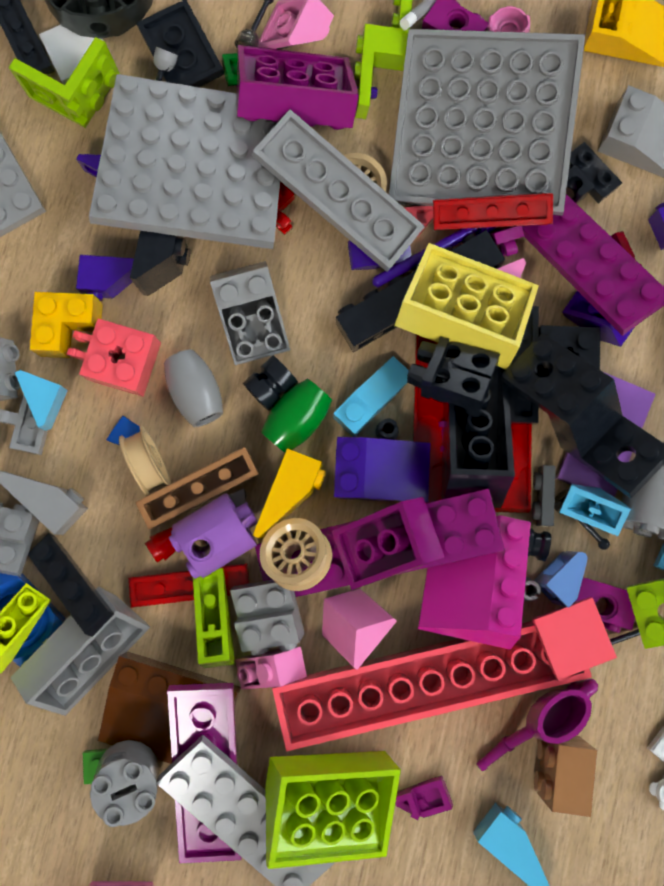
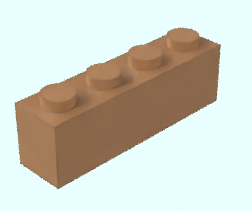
M244 447L135 503L148 529H152L258 476L260 473L248 449Z

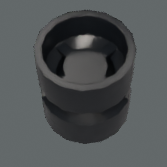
M272 355L261 365L260 373L254 372L242 384L269 411L280 400V394L288 392L298 384V381Z

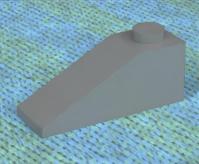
M0 471V484L54 535H64L88 509L82 504L84 498L72 488L67 490Z

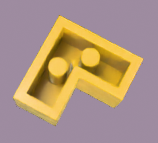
M34 292L30 350L40 357L70 358L66 354L68 348H71L72 330L94 331L97 319H102L103 304L94 294Z

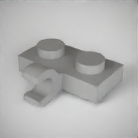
M23 394L19 413L0 409V422L15 426L9 448L42 455L48 430L45 431L38 428Z

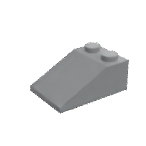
M628 85L615 107L598 152L664 178V102L655 95Z

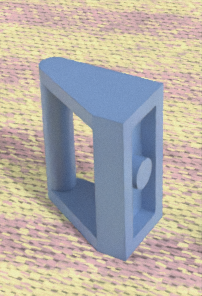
M563 551L533 581L539 584L541 592L553 604L569 608L578 599L588 557L584 552Z

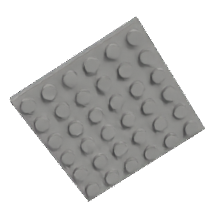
M408 29L389 195L399 204L433 206L434 199L553 193V215L563 216L585 34Z
M117 74L89 213L90 224L273 249L280 180L251 155L254 148L277 123L266 119L249 121L243 117H237V93Z

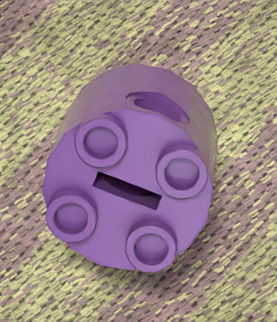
M225 493L173 524L172 535L169 536V539L178 553L183 551L188 559L186 566L193 578L196 579L200 576L204 578L258 545L250 530L251 527L258 523V520L246 502L236 507L229 495ZM205 540L209 544L205 547H200L195 544V541Z

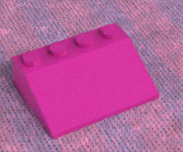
M496 516L505 548L504 551L428 567L418 629L511 649L521 638L531 522L505 516Z

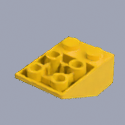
M592 0L584 51L664 67V6L655 0Z

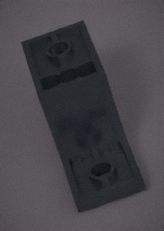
M542 333L500 375L505 384L548 414L562 449L629 498H632L664 465V443L623 416L615 380ZM544 368L553 369V372L548 377L541 378L537 376L538 372ZM625 451H631L636 454L635 458L630 462H622L618 459L619 455Z

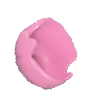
M513 6L503 7L489 17L488 31L530 32V16L526 15L520 8Z

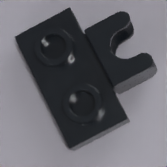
M585 142L571 152L567 187L573 190L574 197L572 200L576 204L588 194L599 204L622 184L618 177Z

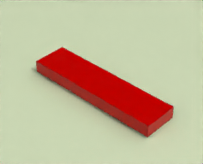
M553 193L434 199V230L553 224Z
M248 563L221 567L224 569L227 596H231L230 590L234 586L250 584ZM189 570L128 578L131 608L194 600L193 576Z

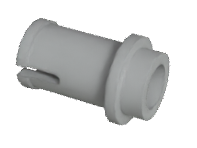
M526 577L525 586H529V591L527 594L524 593V601L535 600L538 598L536 594L540 595L541 588L537 582Z

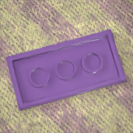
M605 373L615 380L623 416L642 428L656 394ZM568 452L565 453L556 479L570 485L601 488L615 497L618 490L616 487ZM622 452L618 459L622 462H629L632 452Z

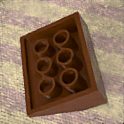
M126 652L118 657L109 685L98 741L112 746L127 740L142 742L152 749L158 760L172 764L167 695L169 685L227 682ZM233 684L234 705H236L241 687Z

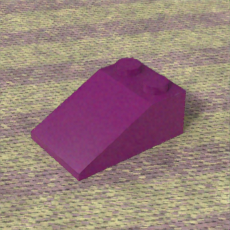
M423 497L398 502L332 531L351 590L445 558Z

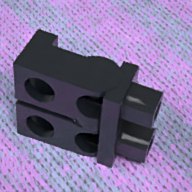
M440 337L438 344L422 341L418 349L417 360L429 365L426 368L412 364L408 371L407 383L421 388V397L427 399L431 397L438 402H448L467 409V414L479 418L497 371L500 354L457 342H449V339Z

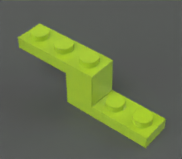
M393 0V5L397 6V13L392 15L391 27L365 24L363 35L357 36L356 53L360 54V62L355 61L354 79L358 80L357 90L359 94L355 118H367L370 107L373 67L404 70L408 29L403 30L401 28L400 20L412 10V0Z

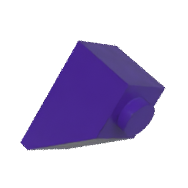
M80 255L76 289L81 294H94L101 302L103 298L113 299L132 283L130 274L134 258Z
M578 291L562 311L566 318L579 327H600V341L619 347L623 345L633 330L631 329L622 336Z

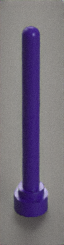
M496 227L460 229L433 245L446 249L462 242L464 238L474 232H477L479 235L487 230L490 233L496 230ZM426 248L394 265L388 272L383 271L372 279L373 285L381 287L395 277L413 269L420 263Z

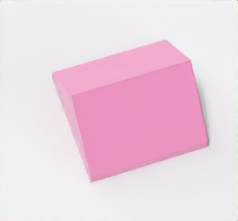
M361 589L325 598L322 636L358 670L397 622Z

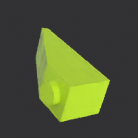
M219 568L204 578L201 576L196 579L193 578L198 664L203 668L235 665L224 569Z

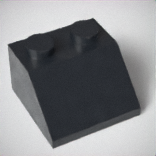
M140 231L130 279L143 295H151L182 275L184 265L188 266L191 254L185 238L182 236Z

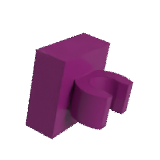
M509 226L489 233L495 244H499L500 252L503 256L518 253L514 239L524 237L522 226Z

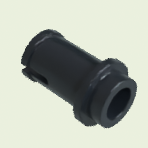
M390 418L382 420L376 426V437L378 439L395 440L399 433L396 421ZM384 427L391 428L392 433L387 434L384 431L382 432V429Z

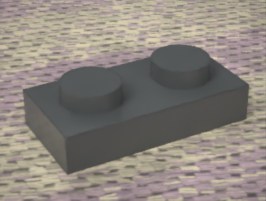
M542 465L538 467V472H534L533 489L537 490V502L532 504V519L536 520V526H554L556 469L554 465Z

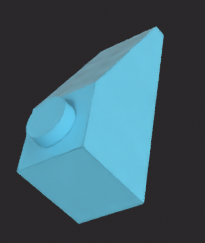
M393 356L333 413V419L352 437H356L407 384L409 370Z
M495 803L473 831L477 842L528 886H550L529 838L519 823L522 818L509 806L503 809Z

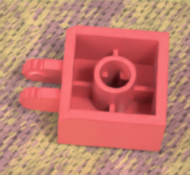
M97 319L92 335L74 331L72 338L89 344L87 352L76 348H68L66 354L83 360L79 375L94 383L144 397L161 342L155 335L102 319ZM121 354H124V355H125L124 360H123V359H119V360L117 361V358H118Z

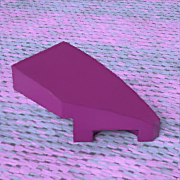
M441 775L397 792L395 806L410 813V817L418 820L420 816L425 818L452 810L453 802Z

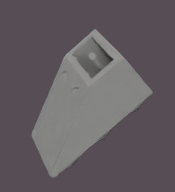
M266 261L210 276V284L235 365L290 351Z

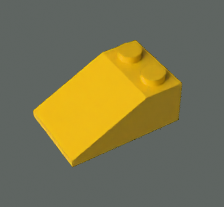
M287 448L252 536L264 538L272 527L287 518L313 494L314 489L320 490L326 475V471L322 470L323 465L321 461Z

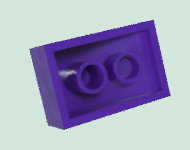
M337 437L334 497L349 500L397 502L423 497L425 503H428L431 443L366 437Z

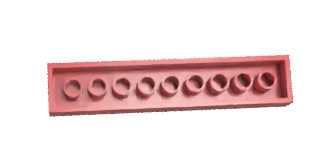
M529 621L522 623L521 638L511 649L458 638L367 660L362 663L358 670L350 664L308 674L303 679L281 687H273L272 690L287 752L592 678L589 668L561 680H556L534 623Z

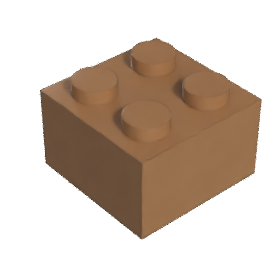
M575 736L569 741L559 744L539 740L537 756L538 759H541L540 771H536L534 776V789L537 791V794L552 812L591 817L597 750L580 736Z

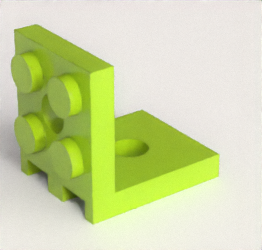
M97 37L94 38L65 85L16 58L8 67L29 98L84 128L87 127L95 112L102 108L105 96L110 88H113L115 85L116 75L120 74L106 42Z
M664 578L627 586L626 589L644 649L664 646V618L658 612V607L664 603Z

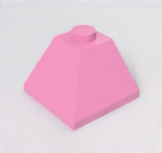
M320 0L278 1L256 47L279 49L323 40L329 33V26L334 15Z

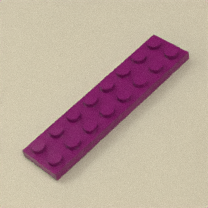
M490 489L426 503L445 558L406 572L504 551L505 548ZM352 522L320 529L331 545V566L326 576L317 585L307 590L294 591L295 597L350 585L332 531ZM260 543L255 546L262 581L272 580L265 573L260 562V547L262 544ZM301 550L295 551L291 559L297 558Z

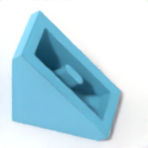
M22 370L16 371L15 375L38 428L45 431L52 429L68 390L59 384Z
M571 484L559 513L619 536L631 508L601 488Z

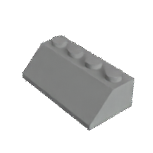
M98 587L96 590L114 612V615L93 637L84 634L70 615L10 678L26 704L66 716L117 663L118 657L126 653L145 634L150 626L116 595Z

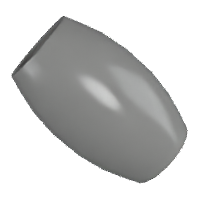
M194 350L180 351L165 360L164 371L168 391L181 415L193 427L204 426L223 415L222 397L215 377L205 361Z

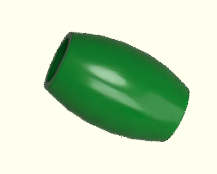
M307 378L292 387L274 405L266 418L261 433L284 453H286L287 448L293 450L304 443L320 426L329 410L332 399Z

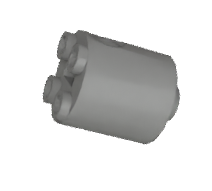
M663 465L632 498L623 493L621 502L629 506L631 510L622 528L633 530L634 527L633 533L651 538L652 534L658 535V538L664 540Z
M127 740L114 744L100 758L92 781L90 798L93 809L109 827L136 823L153 809L158 789L159 765L152 749L142 742Z

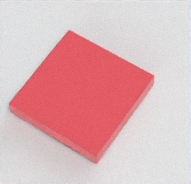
M593 597L577 601L569 608L561 607L532 619L556 680H561L617 658Z

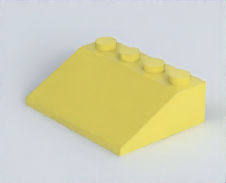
M428 243L402 302L394 326L437 343L440 337L449 339V342H457L500 354L498 367L507 369L520 348L539 285Z

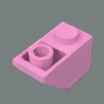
M301 646L288 651L277 649L258 656L251 655L235 659L237 677L240 681L241 689L281 687L307 677Z

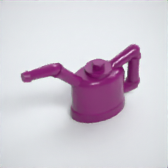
M594 679L572 682L565 690L547 692L538 698L527 714L526 726L510 736L503 737L482 759H479L476 763L481 771L488 769V766L508 751H513L515 747L533 737L547 743L559 744L569 741L578 735L587 725L591 716L592 703L590 697L598 691L597 682Z

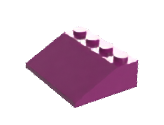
M238 45L237 117H243L249 121L266 119L278 123L291 109L310 127L325 125L336 130L353 128L359 94L349 58Z

